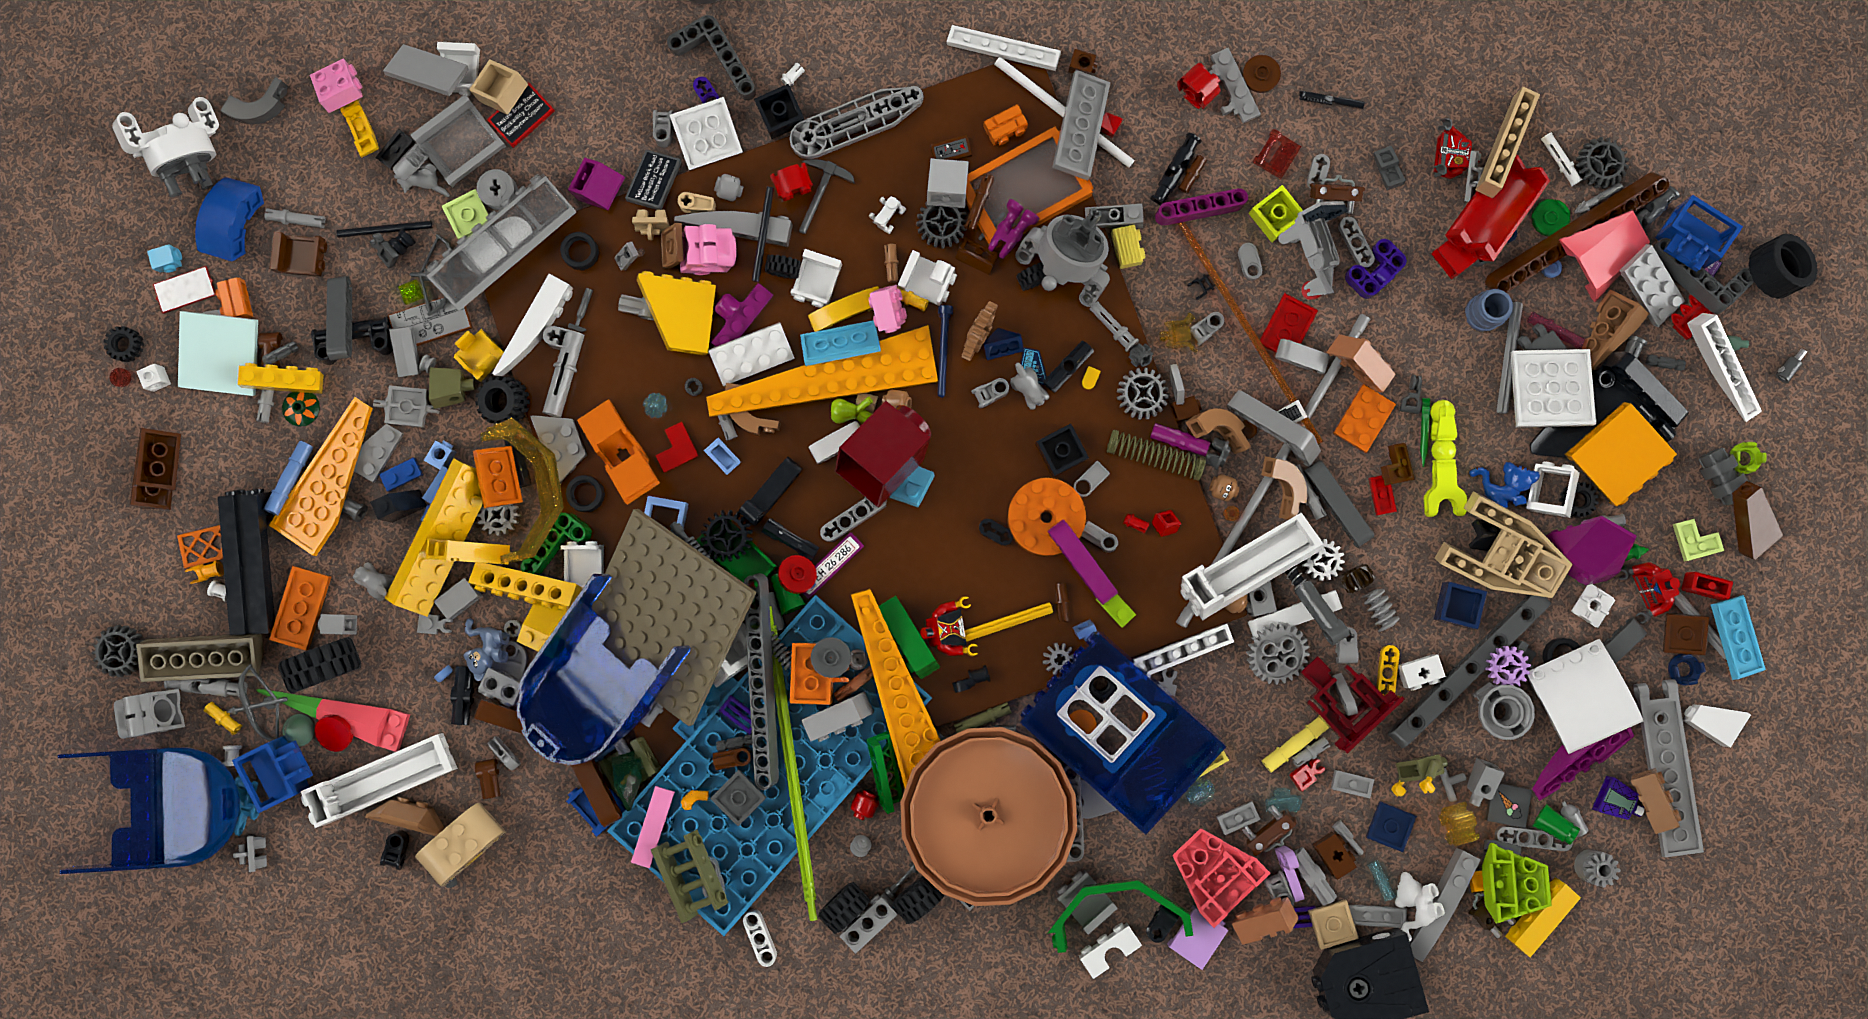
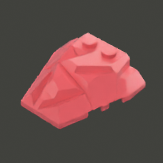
M1201 828L1172 855L1199 913L1213 928L1271 874L1255 857L1244 853Z

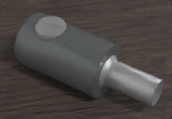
M1800 349L1795 357H1789L1784 365L1779 368L1775 375L1776 378L1783 383H1789L1802 366L1801 359L1807 351Z

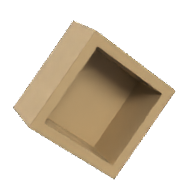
M489 59L469 90L479 102L508 115L528 86V83L517 71Z

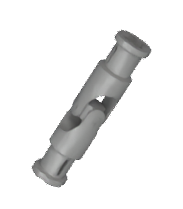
M208 678L164 681V688L166 690L179 689L182 692L211 694L228 697L229 695L240 696L238 683L231 682L228 679ZM196 681H201L199 686H197ZM244 681L245 693L247 694L248 684Z

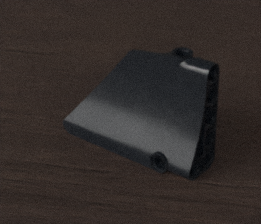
M1614 351L1598 370L1592 371L1596 425L1560 426L1554 429L1552 427H1544L1530 443V451L1534 455L1567 458L1565 453L1624 402L1631 403L1666 442L1674 438L1676 435L1674 429L1680 425L1689 412L1634 355L1628 352Z

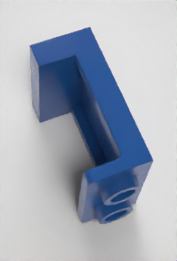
M608 785L621 813L623 814V812L628 808L627 805L620 799V797L616 793L612 791L611 787ZM576 787L568 794L570 798L566 802L572 804L593 828L592 832L596 837L610 826L608 825L604 828L601 825L582 787L580 789Z

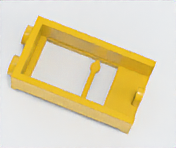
M427 539L425 559L508 565L511 553L510 545Z

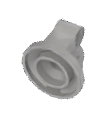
M1489 682L1473 693L1474 698L1477 697L1479 700L1478 718L1482 727L1490 735L1502 740H1514L1523 736L1531 728L1535 718L1534 705L1530 696L1522 689L1513 685H1493ZM1497 703L1504 705L1506 711L1504 717L1499 720L1494 717V708Z

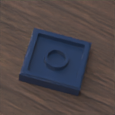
M1379 801L1366 838L1404 852L1417 816Z

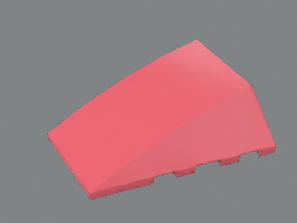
M1632 210L1611 218L1602 224H1596L1587 230L1576 232L1572 236L1559 239L1567 255L1575 257L1589 281L1585 288L1594 302L1621 275L1619 270L1646 244L1650 243L1637 216Z

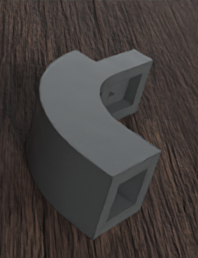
M275 77L264 96L259 100L243 102L229 95L220 111L233 120L244 124L267 122L276 117L285 107L280 102V99L286 96L288 85Z

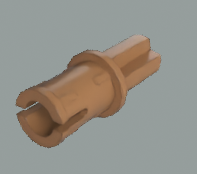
M896 244L884 245L886 257L884 265L887 268L888 282L894 283L898 281L897 265L899 264Z

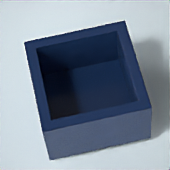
M1442 582L1433 620L1471 630L1478 629L1487 591L1452 582Z

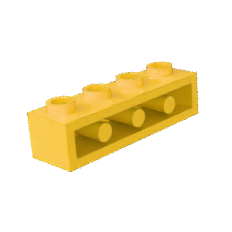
M245 363V366H239L238 385L241 388L322 394L324 375L317 368L308 367L306 370H298V367L286 366V369H280L277 365L257 367L258 364Z
M1556 877L1549 882L1552 906L1522 915L1505 935L1513 945L1529 957L1535 953L1581 899L1567 884Z

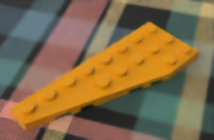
M354 397L289 494V498L283 505L279 515H275L269 524L270 527L313 556L318 555L338 525L373 408Z

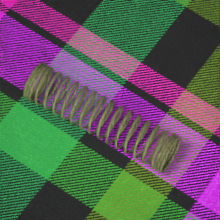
M1113 430L1107 447V453L1115 454L1122 437L1118 455L1120 456L1129 437L1124 458L1127 457L1134 440L1130 460H1132L1140 442L1136 460L1138 462L1146 443L1142 464H1144L1152 445L1148 466L1158 447L1154 464L1155 468L1164 448L1160 470L1170 450L1166 471H1168L1170 462L1176 452L1172 473H1174L1177 461L1182 453L1178 475L1188 455L1184 477L1194 457L1193 468L1189 478L1191 479L1193 475V480H1200L1206 458L1199 456L1196 460L1195 454L1190 458L1189 452L1184 457V451H1181L1178 455V449H1175L1172 453V447H1169L1166 452V445L1160 450V443L1154 448V441L1148 447V439L1142 445V437L1136 443L1137 438L1134 436L1130 442V434L1124 440V432L1121 433L1118 439L1119 430Z

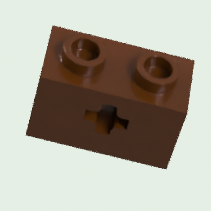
M1330 832L1312 845L1333 878L1338 880L1357 868L1354 863L1356 859L1351 851L1347 852L1344 848L1345 842L1339 834L1336 835ZM1334 851L1339 852L1337 854L1339 858L1336 859L1333 857L1335 855Z

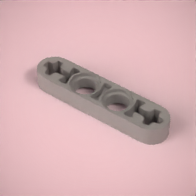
M1500 826L1494 833L1497 841L1523 847L1568 851L1573 843L1571 845L1563 844L1562 847L1561 844L1553 842V839H1559L1536 829ZM1505 830L1508 834H1514V838L1505 837V840H1503V837H1500V833H1504ZM1522 832L1528 834V840L1524 843L1519 840V835ZM1542 834H1545L1548 838L1547 843L1544 845L1538 842V838Z

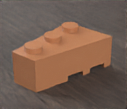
M1339 334L1326 352L1330 356H1337L1341 360L1340 365L1350 367L1354 371L1352 375L1374 391L1383 393L1396 375L1392 371L1391 365L1381 358V354L1374 350L1371 342L1365 338L1359 339Z
M1277 897L1271 900L1270 904L1265 906L1259 904L1252 911L1246 912L1244 910L1237 913L1231 924L1242 945L1262 940V937L1269 934L1271 937H1275L1278 931L1284 930L1285 933H1290L1299 918L1288 897L1283 899Z

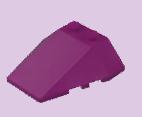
M1603 516L1582 521L1578 526L1569 525L1565 530L1558 531L1556 529L1546 535L1550 542L1573 564L1567 575L1584 585L1608 581L1617 575L1637 537L1635 534Z

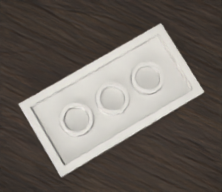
M780 322L709 349L710 356L723 386L726 383H733L795 359Z

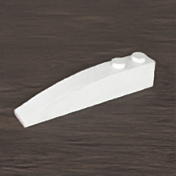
M551 274L547 276L492 374L504 376L543 338L544 330L551 326L556 318L561 316L563 305L572 297L573 288L569 284Z
M1702 313L1688 322V327L1711 373L1744 421L1747 422L1762 412L1718 316Z

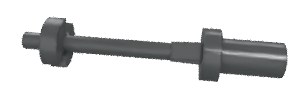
M913 862L908 865L911 867L910 870L896 884L885 889V893L889 898L896 896L895 892L912 872L918 873Z

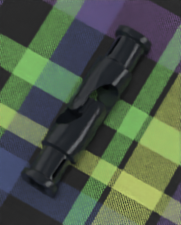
M1193 133L1186 134L1185 142L1178 148L1171 164H1169L1158 183L1157 191L1150 197L1153 202L1160 206L1166 203V199L1170 193H1173L1184 170L1194 156L1195 148L1202 142L1200 137Z

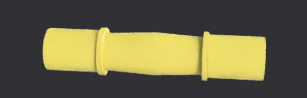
M1317 717L1308 725L1306 724L1303 730L1291 737L1280 748L1276 747V750L1261 760L1262 763L1272 773L1283 763L1288 762V758L1302 750L1313 739H1318L1329 727Z

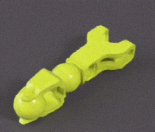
M1438 400L1432 405L1430 410L1432 417L1430 439L1435 441L1431 452L1436 460H1432V487L1424 495V511L1427 517H1434L1438 514L1439 503L1443 499H1448L1451 502L1455 515L1464 516L1467 512L1464 509L1467 503V495L1457 485L1456 459H1453L1456 454V446L1452 442V440L1457 438L1454 418L1456 411L1454 405L1447 400Z

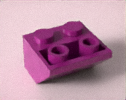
M584 157L568 191L578 201L609 210L625 177L601 162Z

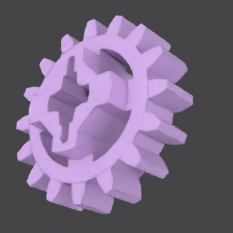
M1503 646V650L1496 648V654L1490 653L1492 660H1486L1490 664V667H1486V670L1491 671L1488 678H1495L1493 680L1494 684L1521 686L1520 680L1526 682L1527 679L1524 675L1530 674L1526 668L1531 666V664L1525 662L1528 660V656H1522L1524 651H1516L1517 647L1513 646L1510 649L1508 646ZM1509 664L1514 666L1508 668L1507 670L1502 669L1503 667L1509 666ZM1497 672H1500L1504 679H1502Z

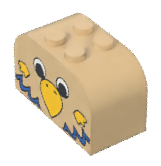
M476 803L426 844L415 857L441 887L446 886L507 832L482 803Z

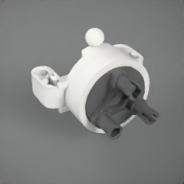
M203 97L196 98L188 108V114L192 122L189 121L186 114L177 113L173 116L172 124L146 133L141 132L136 119L130 113H120L113 122V130L121 148L126 153L133 154L134 158L143 156L151 175L159 177L161 182H164L170 197L182 194L175 179L176 176L190 173L193 183L198 184L199 181L202 190L214 186L207 172L208 167L206 163L216 156L209 137L216 133L215 131L218 129L219 123L211 104ZM196 106L200 107L203 111H199ZM120 121L127 123L128 127L123 126Z

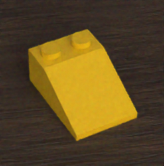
M536 602L535 605H532L522 624L517 642L549 657L561 652L575 611L570 610L568 613L559 610L557 606H553L551 609L542 606L540 602Z

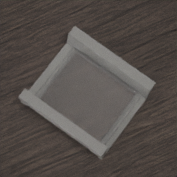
M466 94L411 134L415 142L427 150L429 159L452 188L457 182L506 147Z

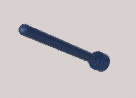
M948 305L938 306V314L941 318L938 396L940 398L945 396L949 319L953 315V306Z

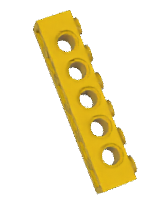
M477 562L474 564L468 583L475 586L474 590L485 593L486 590H489L491 594L500 597L506 594L508 598L517 601L519 598H523L525 602L534 605L536 602H540L542 606L551 609L553 606H557L559 610L568 613L570 610L578 611L585 591L584 588L574 583Z

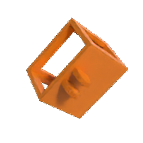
M792 643L790 703L830 705L833 703L834 682H849L847 677L828 678L815 671L811 663V652L817 643Z

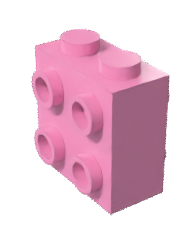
M344 58L310 75L318 100L328 113L363 97L360 90L362 85L358 78L355 77L357 72L352 64L349 65Z
M897 285L880 288L870 293L869 305L874 310V324L878 327L879 331L885 330V333L897 331L906 322L905 319H907L906 310L904 307L902 308L900 301L902 300V293L900 289H897Z

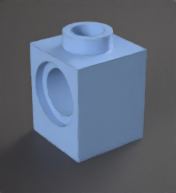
M444 440L442 443L435 441L424 461L440 470L442 466L448 467L457 452L452 449V444ZM441 450H444V451H445V456H444V458L439 459V457H438L439 452H440Z

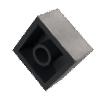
M789 84L754 98L771 139L790 132L797 123L804 120Z
M1072 424L1047 435L1035 443L1052 477L1079 465L1089 458Z

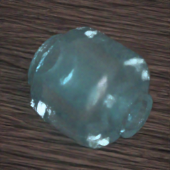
M1199 778L1187 785L1185 796L1190 804L1194 803L1196 806L1201 807L1214 799L1216 790L1209 779Z

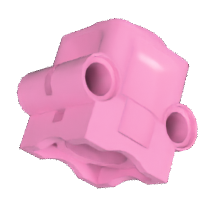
M713 224L685 226L684 232H682L683 262L680 263V273L707 275L710 272H728L734 266L736 261V240L734 235H732L731 228H716V225Z

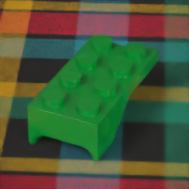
M727 520L732 531H741L731 520ZM722 522L715 526L712 535L721 531ZM726 530L721 538L726 539L728 542L733 534L728 533ZM703 534L697 539V542L702 547L707 544V542H701V538L706 537ZM742 536L733 540L732 550L739 546ZM712 541L718 550L726 552V547H724L722 541ZM752 541L746 542V544L751 546L750 549L743 548L746 551V555H743L741 552L738 553L740 555L739 560L734 555L732 562H729L728 556H726L725 562H722L721 555L716 560L727 572L743 583L745 578L758 573L764 574L768 578L778 568ZM754 579V585L758 587V583Z

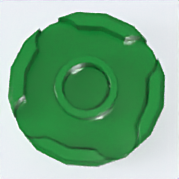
M1545 199L1533 209L1531 216L1532 225L1541 235L1549 237L1568 225L1571 215L1568 207L1560 200Z

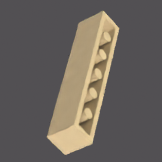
M1522 87L1512 98L1475 189L1476 191L1493 198L1502 190L1540 94Z

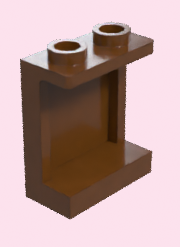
M274 232L269 269L276 273L321 277L322 272L325 270L323 257L324 253L327 252V242L321 236L304 237Z

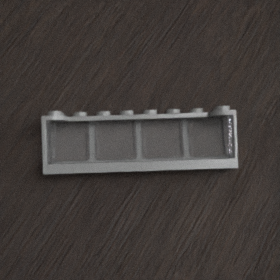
M536 174L529 180L531 182L529 186L519 188L515 192L517 196L512 200L506 199L500 205L502 208L498 212L492 211L488 214L485 223L475 225L471 229L472 234L468 237L462 236L456 242L458 245L453 250L448 248L442 253L443 258L438 262L434 260L427 266L426 276L458 311L464 308L576 213L575 209L544 174Z

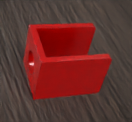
M1449 240L1431 253L1450 279L1459 275L1478 260L1471 257L1472 253L1465 249L1463 251L1457 249Z

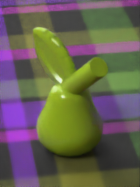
M868 396L856 406L843 399H835L831 405V419L833 422L840 424L856 418L859 423L863 424L872 415L865 409L873 403V400Z

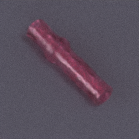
M1534 311L1527 320L1528 323L1533 325L1542 323L1547 332L1553 330L1559 339L1573 345L1577 349L1585 341L1584 337L1554 323L1553 319H1546Z

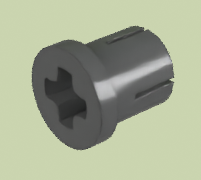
M1631 335L1627 338L1628 343L1624 352L1631 353L1638 359L1643 347L1648 342L1640 337Z
M348 498L344 502L342 512L351 516L354 521L360 522L366 515L368 506Z

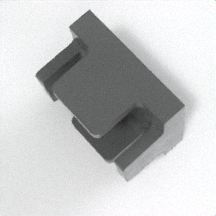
M738 770L710 799L739 826L767 797L757 788L755 782L748 775L745 776Z

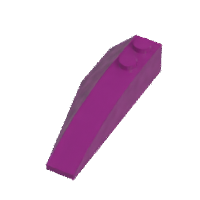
M1631 727L1570 754L1562 745L1548 762L1532 789L1536 798L1539 801L1560 789L1561 783H1570L1579 772L1586 773L1591 770L1590 765L1596 761L1599 764L1604 762L1634 737Z

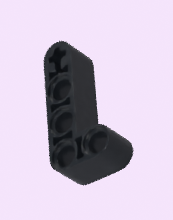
M788 456L752 499H748L740 507L738 513L752 525L756 526L803 471V468Z

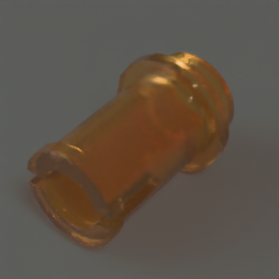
M1229 506L1223 512L1224 519L1227 521L1237 520L1240 514L1235 506ZM1229 511L1233 512L1232 517L1229 515Z

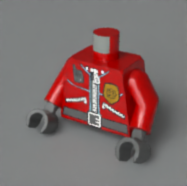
M1450 118L1440 119L1443 125L1438 126V130H1444V132L1437 137L1433 172H1438L1434 174V177L1441 176L1446 179H1452L1461 175L1469 167L1472 141L1467 139L1465 135L1452 125ZM1479 152L1478 163L1480 162V159H1481V152Z

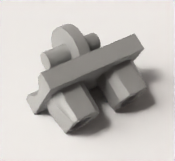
M248 835V851H245V844L238 845L239 852L233 853V858L239 857L240 865L246 864L245 857L248 856L249 872H255L256 869L267 866V855L255 856V849L266 848V837Z

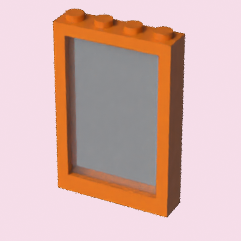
M1056 126L968 174L965 204L969 211L972 208L976 197L975 191L979 189L983 174L987 173V177L988 174L995 177L989 192L991 194L990 198L986 200L978 222V227L988 244H990L997 226L1007 217L1008 209L1006 205L1009 199L1015 200L1024 208L1021 215L1013 223L1012 229L1017 226L1026 209L1032 211L1040 218L1035 225L1028 226L1024 230V234L1092 196L1094 188L1089 179L1087 181L1052 168L1060 131L1057 130ZM1000 240L998 246L995 249L999 248L1000 246L1006 243Z

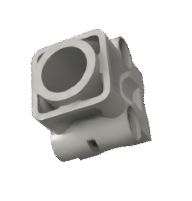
M179 689L149 692L116 700L114 702V712L119 737L125 739L185 727L184 717L180 710L181 698Z

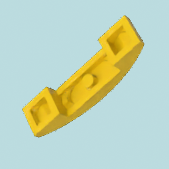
M358 99L341 107L340 111L347 120L360 157L363 158L378 150L379 147L375 134Z
M876 286L857 292L809 314L808 317L814 331L825 330L842 320L866 310H873L869 305L870 293L879 289V287Z

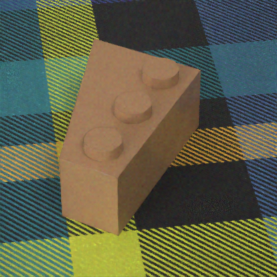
M1656 768L1632 775V785L1636 787L1639 800L1645 808L1646 815L1655 834L1680 827L1679 821H1682L1678 809L1674 810L1671 802H1674L1670 791H1665L1663 784L1666 782L1662 772L1657 773Z

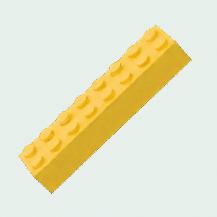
M453 458L385 596V599L393 605L428 617L454 561L425 559L427 539L465 541L483 504L475 467Z

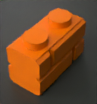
M1016 104L984 121L983 127L992 144H999L1001 146L1007 143L1010 137L1014 135L1018 137L1024 134L1028 123L1021 109Z
M236 277L217 282L218 289L215 292L217 298L221 300V315L240 318L253 317L245 280Z

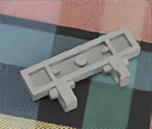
M1229 48L1211 55L1214 65L1209 73H1214L1218 76L1230 96L1229 105L1226 107L1222 106L1220 109L1223 116L1233 112L1234 115H1239L1242 123L1259 117L1261 113Z

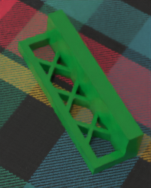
M886 731L870 737L866 741L880 806L889 814L895 812L893 804L901 801L903 794L890 733ZM886 739V744L881 749V744L878 741ZM884 755H886V756H888V757L890 758V760H889V762L887 763L886 767H885L884 758H883ZM888 772L893 774L890 782H888ZM891 788L896 790L897 796H891Z

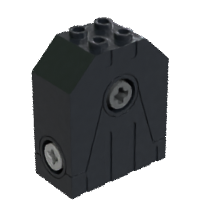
M1400 928L1383 930V932L1380 931L1358 937L1359 939L1325 948L1312 970L1314 976L1311 977V981L1319 993V996H1316L1318 1005L1334 1019H1406L1429 1012L1408 934Z

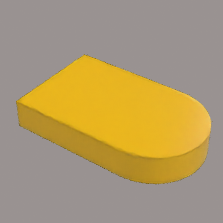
M1088 366L1082 380V386L1087 390L1092 389L1101 371Z

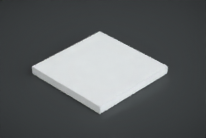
M1590 349L1523 350L1510 352L1516 427L1596 425Z

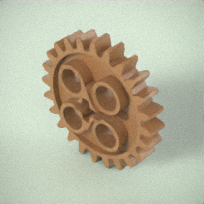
M989 301L985 309H981L967 334L962 358L970 361L975 352L978 353L982 344H984L992 329V323L995 318L994 314L998 307L997 304Z

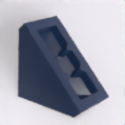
M997 328L984 342L987 360L1024 351L1021 334Z

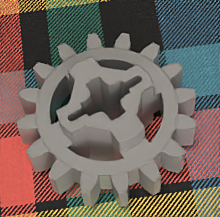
M512 504L491 508L481 507L480 510L482 512L477 517H481L482 520L478 524L484 525L482 530H489L490 535H493L495 531L496 536H501L502 532L508 535V529L515 530L513 524H519L516 520V517L520 516V514L516 513L519 506H513ZM496 512H501V513L499 514V515L501 516L500 519L496 518V517H497ZM498 523L503 525L501 528H495L494 526Z

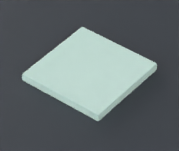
M180 311L178 387L255 396L256 389L241 388L238 385L239 366H245V363L257 364L258 320Z

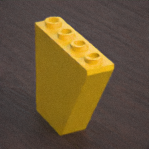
M643 271L642 274L639 273L637 276L638 285L667 350L706 356L709 349L716 285H711V282L706 280H700L699 283L692 282L691 278L681 277L679 280L673 279L672 275L662 274L660 277L654 276V273Z

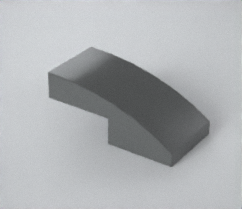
M1389 146L1373 153L1375 162L1386 190L1404 185L1406 180L1398 166L1399 160L1393 147Z

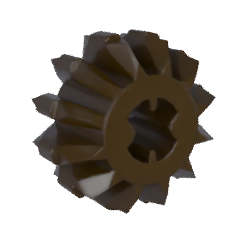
M1361 564L1342 574L1340 578L1341 585L1347 593L1358 592L1373 583L1375 579L1374 573L1367 564Z

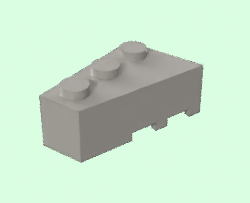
M864 691L810 715L801 721L810 742L816 739L818 742L829 738L828 734L832 732L837 735L846 731L845 727L850 724L852 728L862 724V719L873 714L874 711Z

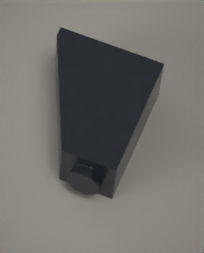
M420 489L386 494L370 502L378 520L392 523L427 506L425 500L422 499L423 495Z

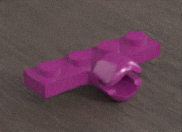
M757 283L742 302H739L730 294L723 295L716 303L714 310L724 318L725 325L710 343L717 347L740 338L772 298L773 294Z

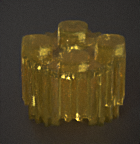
M1466 801L1444 807L1441 814L1438 815L1440 824L1445 826L1448 832L1445 836L1449 845L1454 844V846L1479 840L1480 838L1479 833L1476 834L1474 829L1475 825H1477L1472 810L1468 811L1466 809V806H1468Z

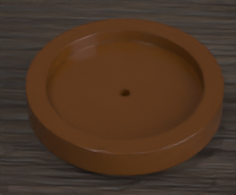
M1267 55L1252 57L1247 61L1243 69V78L1247 87L1258 93H1265L1274 89L1281 77L1279 64Z

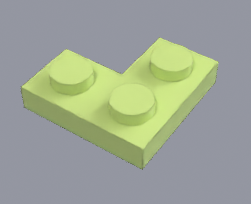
M1695 519L1673 524L1684 561L1724 551L1719 532L1700 537Z

